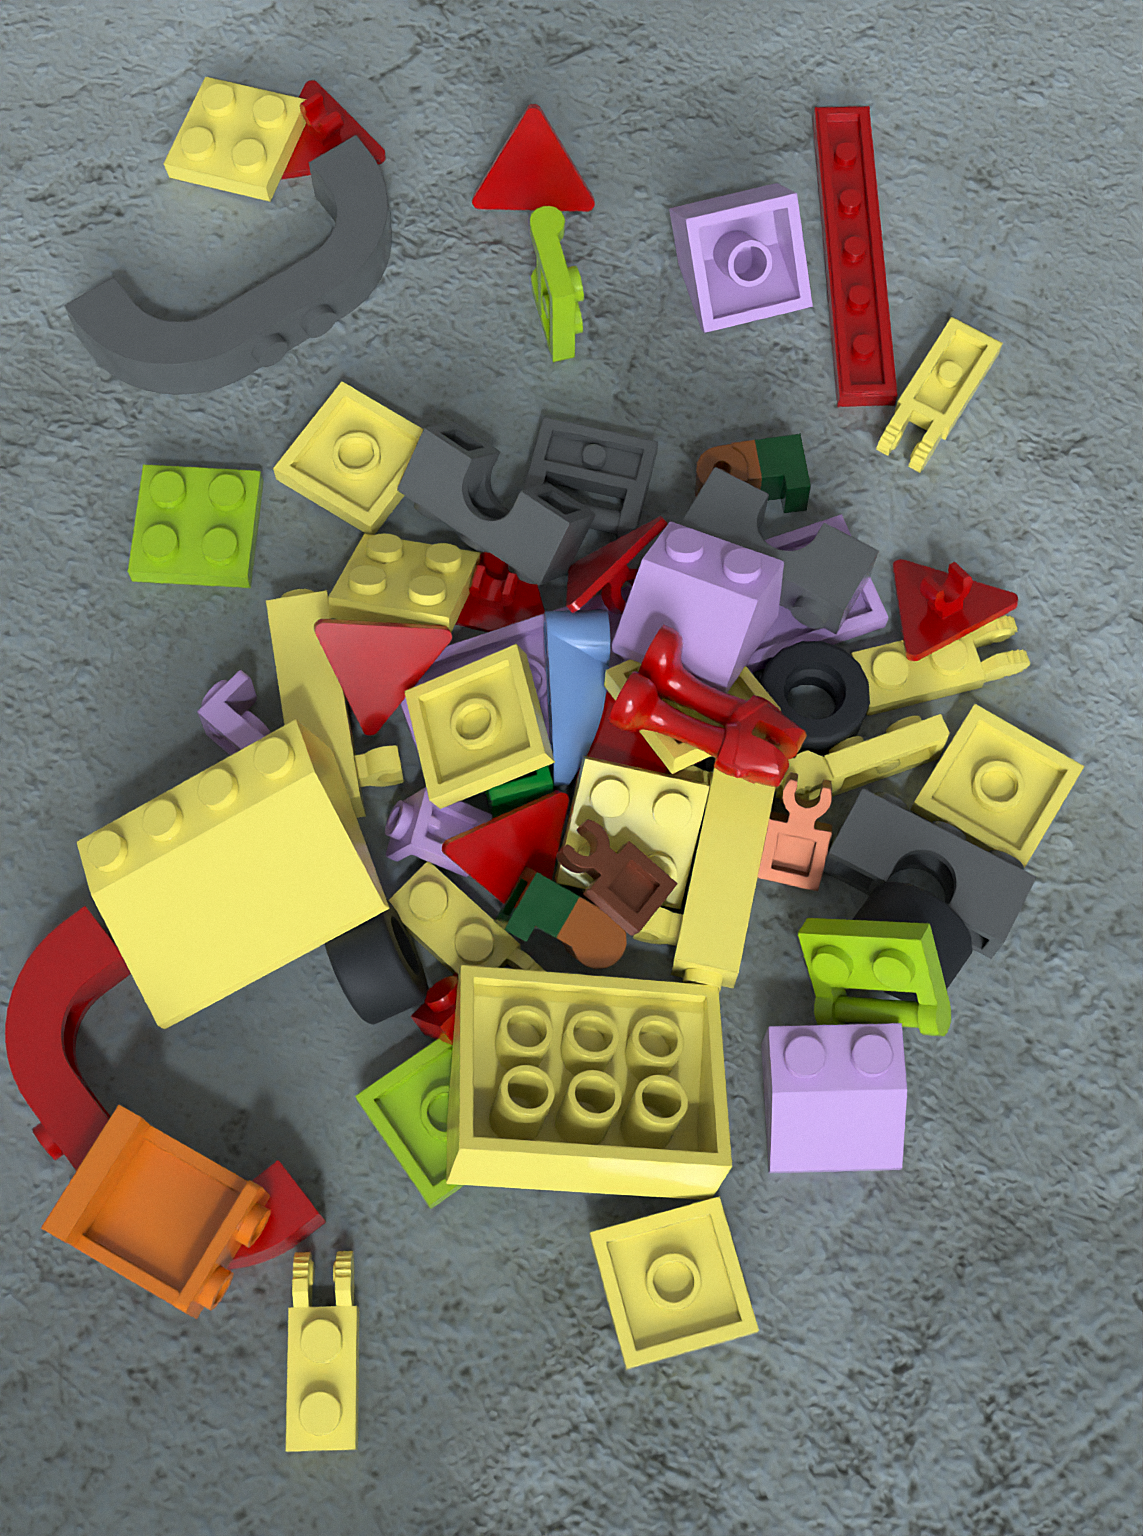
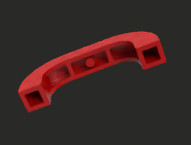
M86 906L52 930L27 959L13 987L5 1023L7 1058L13 1078L25 1101L40 1120V1123L31 1130L43 1148L55 1161L65 1155L76 1171L111 1117L88 1086L79 1070L76 1058L78 1030L90 1007L103 994L131 974L119 949ZM279 1160L252 1180L263 1187L270 1195L264 1206L271 1210L269 1219L260 1236L251 1247L248 1248L243 1244L240 1246L227 1269L243 1268L273 1259L298 1245L326 1223Z

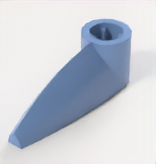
M607 609L578 610L574 613H571L570 610L544 612V654L549 734L555 763H552L553 787L570 784L581 766L583 756H586L589 752L601 721L607 691L604 686L605 672L609 669L610 624Z

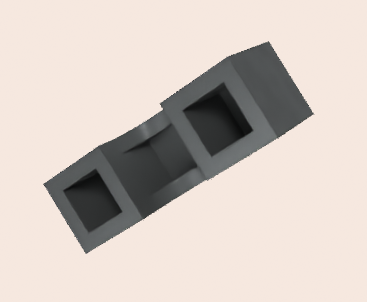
M454 421L425 427L397 491L414 501V508L423 516L435 521H444L459 531L462 541L468 546L481 552H490L507 563L509 572L516 574L520 580L530 584L541 585L565 576L596 513L549 483L521 490L512 510L504 508L495 498L491 488V473L500 451Z
M715 467L680 522V525L784 561L779 605L790 610L794 618L803 625L813 629L825 628L837 635L871 576L879 550L826 523H823L813 541L804 548L784 551L772 547L761 537L758 531L764 521L769 494Z
M862 788L831 846L823 872L869 896L877 886L885 884L892 875L901 870L920 869L928 872L942 886L945 903L964 921L971 934L972 949L990 959L993 958L1004 944L1037 878L1026 872L1023 864L1015 857L998 850L987 852L966 841V836L958 828L942 821L930 823L909 812V807L899 798L885 792L873 794Z

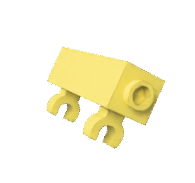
M296 589L284 593L280 598L266 600L284 725L297 719L332 749L356 818L365 817L361 787H385L403 783L401 761L396 745L375 748L360 755L355 753L347 698L314 631V624L319 619H334L329 618L327 590L314 592L309 589Z
M692 765L674 774H670L706 782L710 786L684 914L673 913L659 907L643 929L633 935V939L652 944L677 946L671 975L682 977L683 983L718 987L720 992L722 986L734 988L739 973L775 787L758 783L754 784L741 778H735L718 771L716 768H714L713 772H708Z

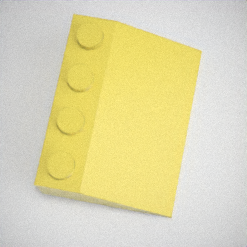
M297 719L77 841L91 896L157 1025L163 1029L171 1027L390 909L333 751Z
M460 965L447 1116L446 1184L697 1200L713 1198L732 1168L718 987L704 984Z

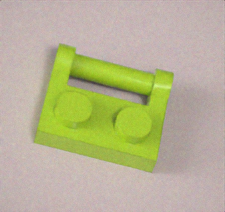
M542 206L537 208L530 217V236L536 253V268L531 274V291L552 361L557 362L575 357V334L583 333V321L578 302L584 301V291L577 266L567 267L560 244L565 234L564 215L555 207Z
M807 918L798 931V937L816 996L814 1015L817 1025H844L845 1022L860 1024L902 1023V1027L919 1028L922 1035L942 1037L948 1033L951 1023V1006L930 924ZM845 988L916 993L918 1001L849 997L846 995Z

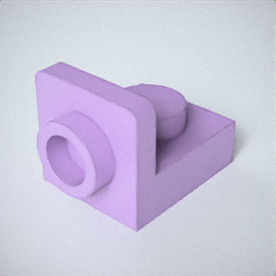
M242 670L238 671L229 681L221 680L207 692L203 698L201 708L197 711L206 735L230 756L271 733L260 719L247 711L256 702L257 696L251 678Z
M425 787L407 799L398 801L391 810L385 827V834L390 837L385 856L398 862L409 855H414L454 873L468 877L469 875L443 854L442 844L453 836L491 820L492 815L461 801L440 809L429 801L427 788Z

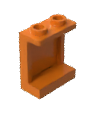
M118 1105L41 1229L158 1296L180 1311L197 1319L204 1307L212 1311L228 1290L234 1273L227 1268L240 1246L243 1244L248 1248L251 1247L263 1231L271 1213V1210L264 1207L270 1195L260 1185L251 1180L243 1179L151 1126L139 1115Z

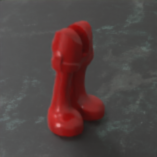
M663 625L651 642L639 671L632 672L621 689L610 712L608 722L622 731L648 730L671 737L716 759L714 768L726 775L741 778L754 784L758 783L777 788L789 769L788 759L794 758L806 739V732L783 715L778 707L763 697L753 695L750 699L744 700L698 680L682 664L681 656L684 642L679 631ZM661 698L696 711L724 728L691 717L670 706Z

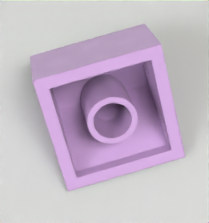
M778 183L669 208L678 265L701 331L707 333L813 307L796 192Z
M670 521L641 561L612 643V652L642 663L655 635L663 625H667L679 631L683 638L684 644L681 660L684 668L703 683L728 693L778 617L784 561Z
M902 1023L769 1026L761 1043L769 1173L901 1170L907 1102Z

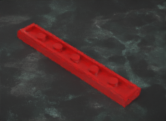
M815 107L812 121L837 407L895 406L898 394L870 107Z

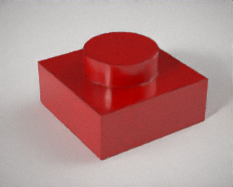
M456 973L435 983L427 991L425 1002L410 1016L424 1035L440 1039L453 1045L458 986V974Z

